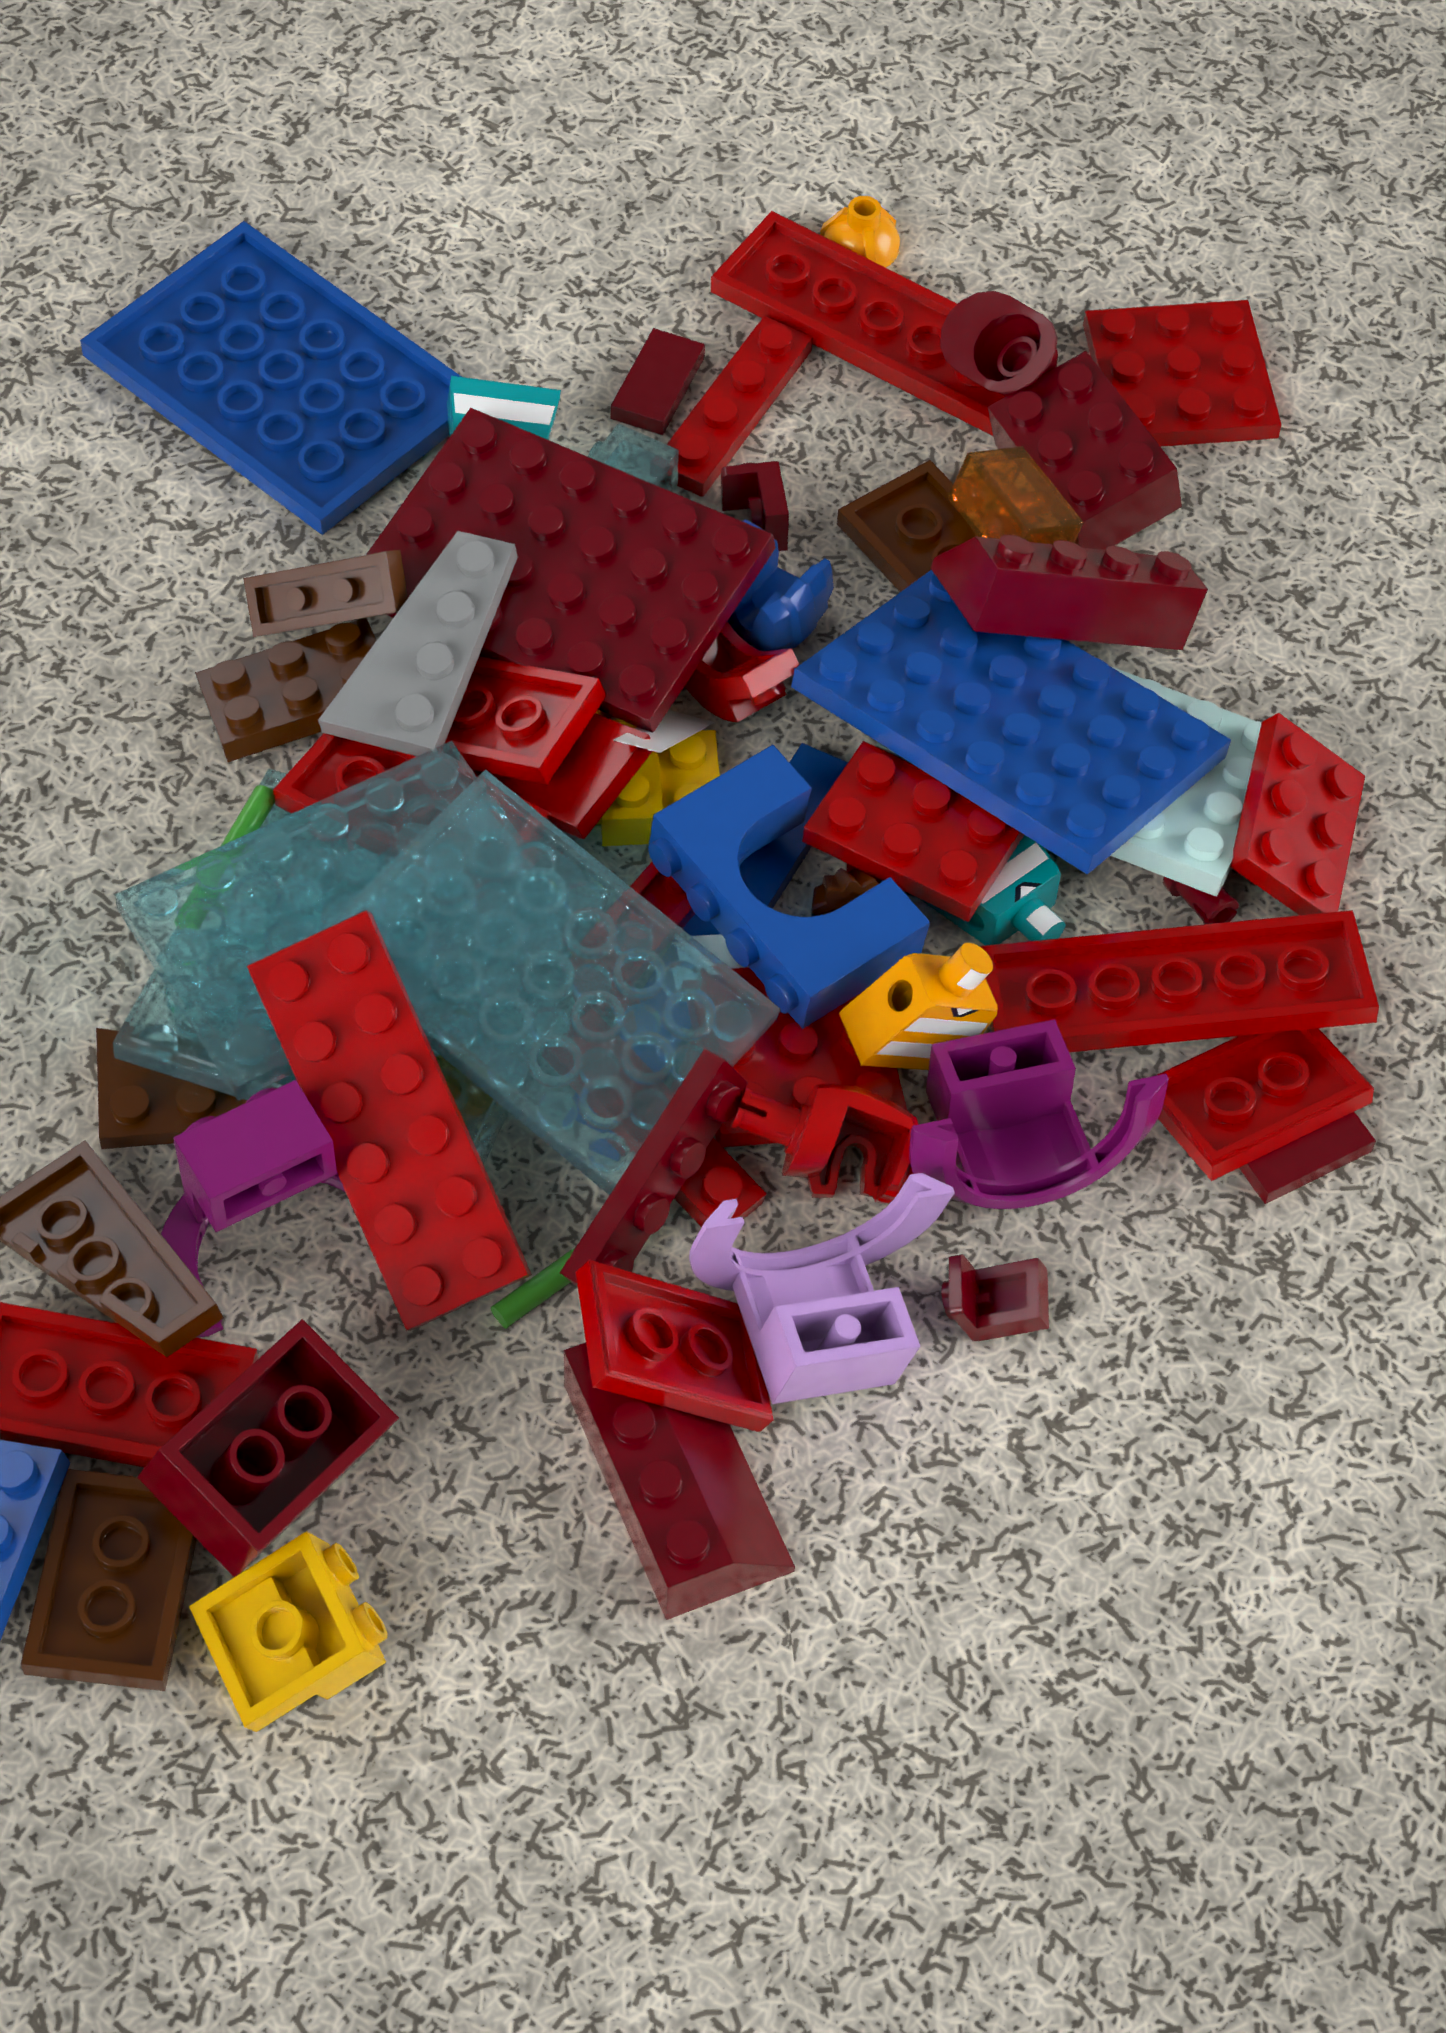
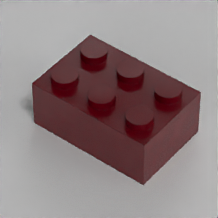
M1087 351L1080 353L1040 376L1035 383L1023 390L1011 393L987 407L995 445L1066 541L1075 543L1082 548L1106 550L1107 547L1119 544L1182 507L1176 466Z
M301 1319L164 1444L137 1478L235 1577L244 1571L371 1449L399 1417Z

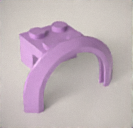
M923 1173L911 1174L894 1200L864 1224L828 1241L785 1252L753 1253L732 1247L745 1223L743 1217L731 1218L738 1207L737 1199L723 1201L704 1222L690 1249L689 1260L692 1271L698 1279L710 1286L734 1291L772 1404L893 1385L897 1382L919 1350L920 1344L899 1287L874 1291L865 1266L897 1251L927 1230L937 1220L955 1192L952 1186Z

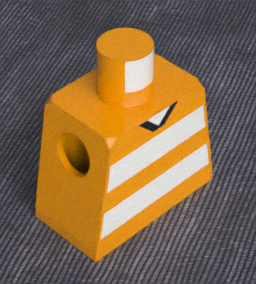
M964 943L952 956L920 953L906 955L845 1006L839 1015L861 1066L928 1070L931 1044L983 1034L996 1017L998 1006L985 979L993 969L992 960L987 952L974 943Z

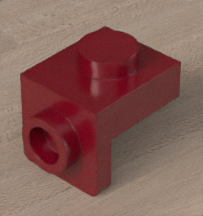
M963 1254L949 1257V1280L944 1281L941 1288L943 1307L947 1317L950 1320H955L972 1341H984L1049 1329L1048 1272L1039 1258L975 1269Z

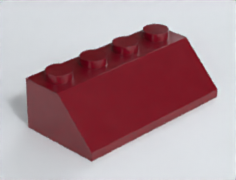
M1003 535L1000 539L975 536L934 557L931 569L976 632L1183 650L1208 591V588L1191 568V563L1183 556L1173 552L1161 551L1158 555L1139 554L1119 546H1109L1106 550L1082 548L1075 543L1064 540L1055 541L1054 544L1033 543L1014 535Z
M586 1342L564 1350V1387L666 1620L795 1572V1565L730 1424L593 1388Z

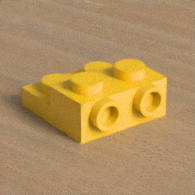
M614 720L616 722L627 725L634 729L637 728L636 726L629 724L623 720ZM701 730L661 753L653 751L598 821L597 824H601L602 846L649 844L654 814L720 776L715 730Z
M306 1531L189 1606L245 1728L258 1732L314 1695L328 1700L386 1663L385 1657L378 1645L388 1638L386 1628L377 1612L369 1603L358 1604L349 1584L359 1578L358 1571L349 1554L339 1543H334L330 1546L329 1543Z

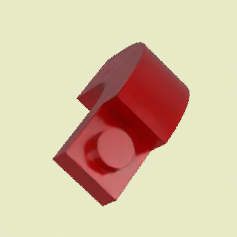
M726 622L684 687L703 708L713 715L726 721L740 722L787 695L785 692L787 688L783 681L794 674V669L800 664L792 648L759 651L741 639L730 624Z

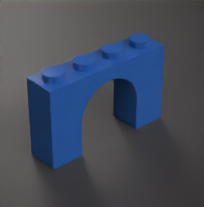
M771 745L654 814L648 852L657 870L666 877L672 876L685 891L694 913L702 921H710L725 938L726 946L734 960L742 967L749 966L762 981L766 994L774 1007L781 1013H789L800 1027L804 1029L863 992L904 956L912 953L921 954L930 921L891 877L841 908L824 915L812 917L792 916L778 912L763 904L750 892L741 877L739 866L749 855L804 822L812 789L774 745Z

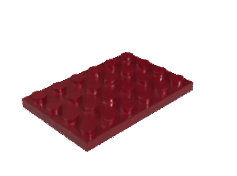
M470 407L366 555L400 550L409 598L457 531L515 544L518 558L479 657L599 678L606 692V697L598 710L638 728L654 732L776 547L773 534ZM397 613L387 615L394 618Z

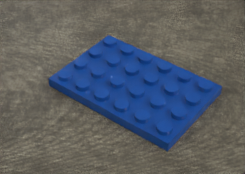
M245 221L80 340L82 353L86 359L321 535H324L449 436L447 401L451 376L462 377Z
M932 570L794 669L791 685L796 691L1087 875L1226 758L1231 743L1230 738L1211 728L1202 720L1193 717L1163 699L1154 691L1145 688L1112 668L1103 660L1092 656L1068 640L974 631Z

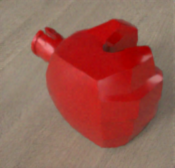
M818 1084L812 1089L805 1104L802 1103L798 1109L752 1092L751 1089L746 1087L742 1091L740 1108L733 1115L730 1127L734 1129L739 1128L784 1145L786 1157L782 1176L807 1178L812 1198H833L837 1188L840 1164L847 1146H855L863 1153L864 1159L860 1168V1195L873 1197L877 1203H891L909 1175L913 1174L909 1161L911 1128L914 1125H919L917 1117L874 1092L851 1085Z

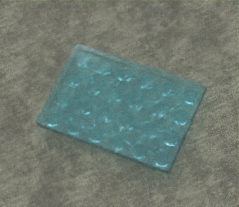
M452 741L437 747L435 751L430 750L115 894L117 910L237 1100L294 1074L247 968L248 965L367 910L374 917L414 1010L418 1014L577 937L579 932V921Z
M487 770L479 775L320 930L323 931L365 910L371 912L431 1048L609 1195L704 1048L722 1057L733 1067L777 1020L781 1010Z

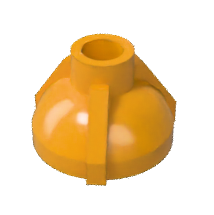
M870 196L853 198L848 207L842 208L824 222L820 230V235L885 268L894 262L899 253L900 237L896 229V220L881 207L875 198Z

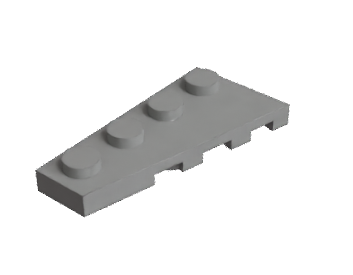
M457 531L319 718L318 722L322 733L438 761L518 558L515 544Z

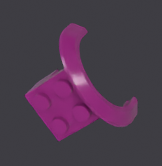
M1055 1019L931 1044L926 1094L937 1121L912 1126L909 1146L911 1169L913 1174L923 1173L952 1186L955 1193L950 1201L978 1207L1016 1209L1036 1206L1063 1198L1087 1187L1106 1175L1144 1139L1155 1125L1161 1113L1169 1078L1167 1074H1161L1129 1081L1125 1104L1118 1121L1111 1131L1091 1149L1071 1103L1076 1068Z
M296 1080L279 1088L263 1089L251 1096L245 1104L217 1117L201 1118L192 1123L185 1132L173 1137L184 1194L170 1212L161 1235L203 1286L198 1274V1255L202 1239L210 1224L215 1232H218L320 1182L345 1192L336 1170L333 1140ZM222 1320L196 1338L209 1337L223 1330L224 1328L220 1323Z

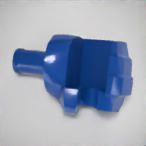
M746 519L742 521V522H745V523H747V524H750V525H752V526H754V527H757V528L761 529L760 527H758L757 525L753 524L752 522H750V521H748V520H746ZM774 539L775 550L727 622L744 641L759 651L793 649L797 647L817 627L818 621L828 609V600L834 589L832 566L829 560L824 558L816 565L813 564L799 578L778 567L779 550L777 540Z

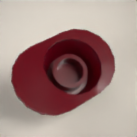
M997 291L977 292L961 300L949 312L941 328L940 347L945 360L957 372L989 391L1000 393L1004 396L1019 392L1035 383L1040 376L1057 367V334L1054 324L1043 314L1010 295Z

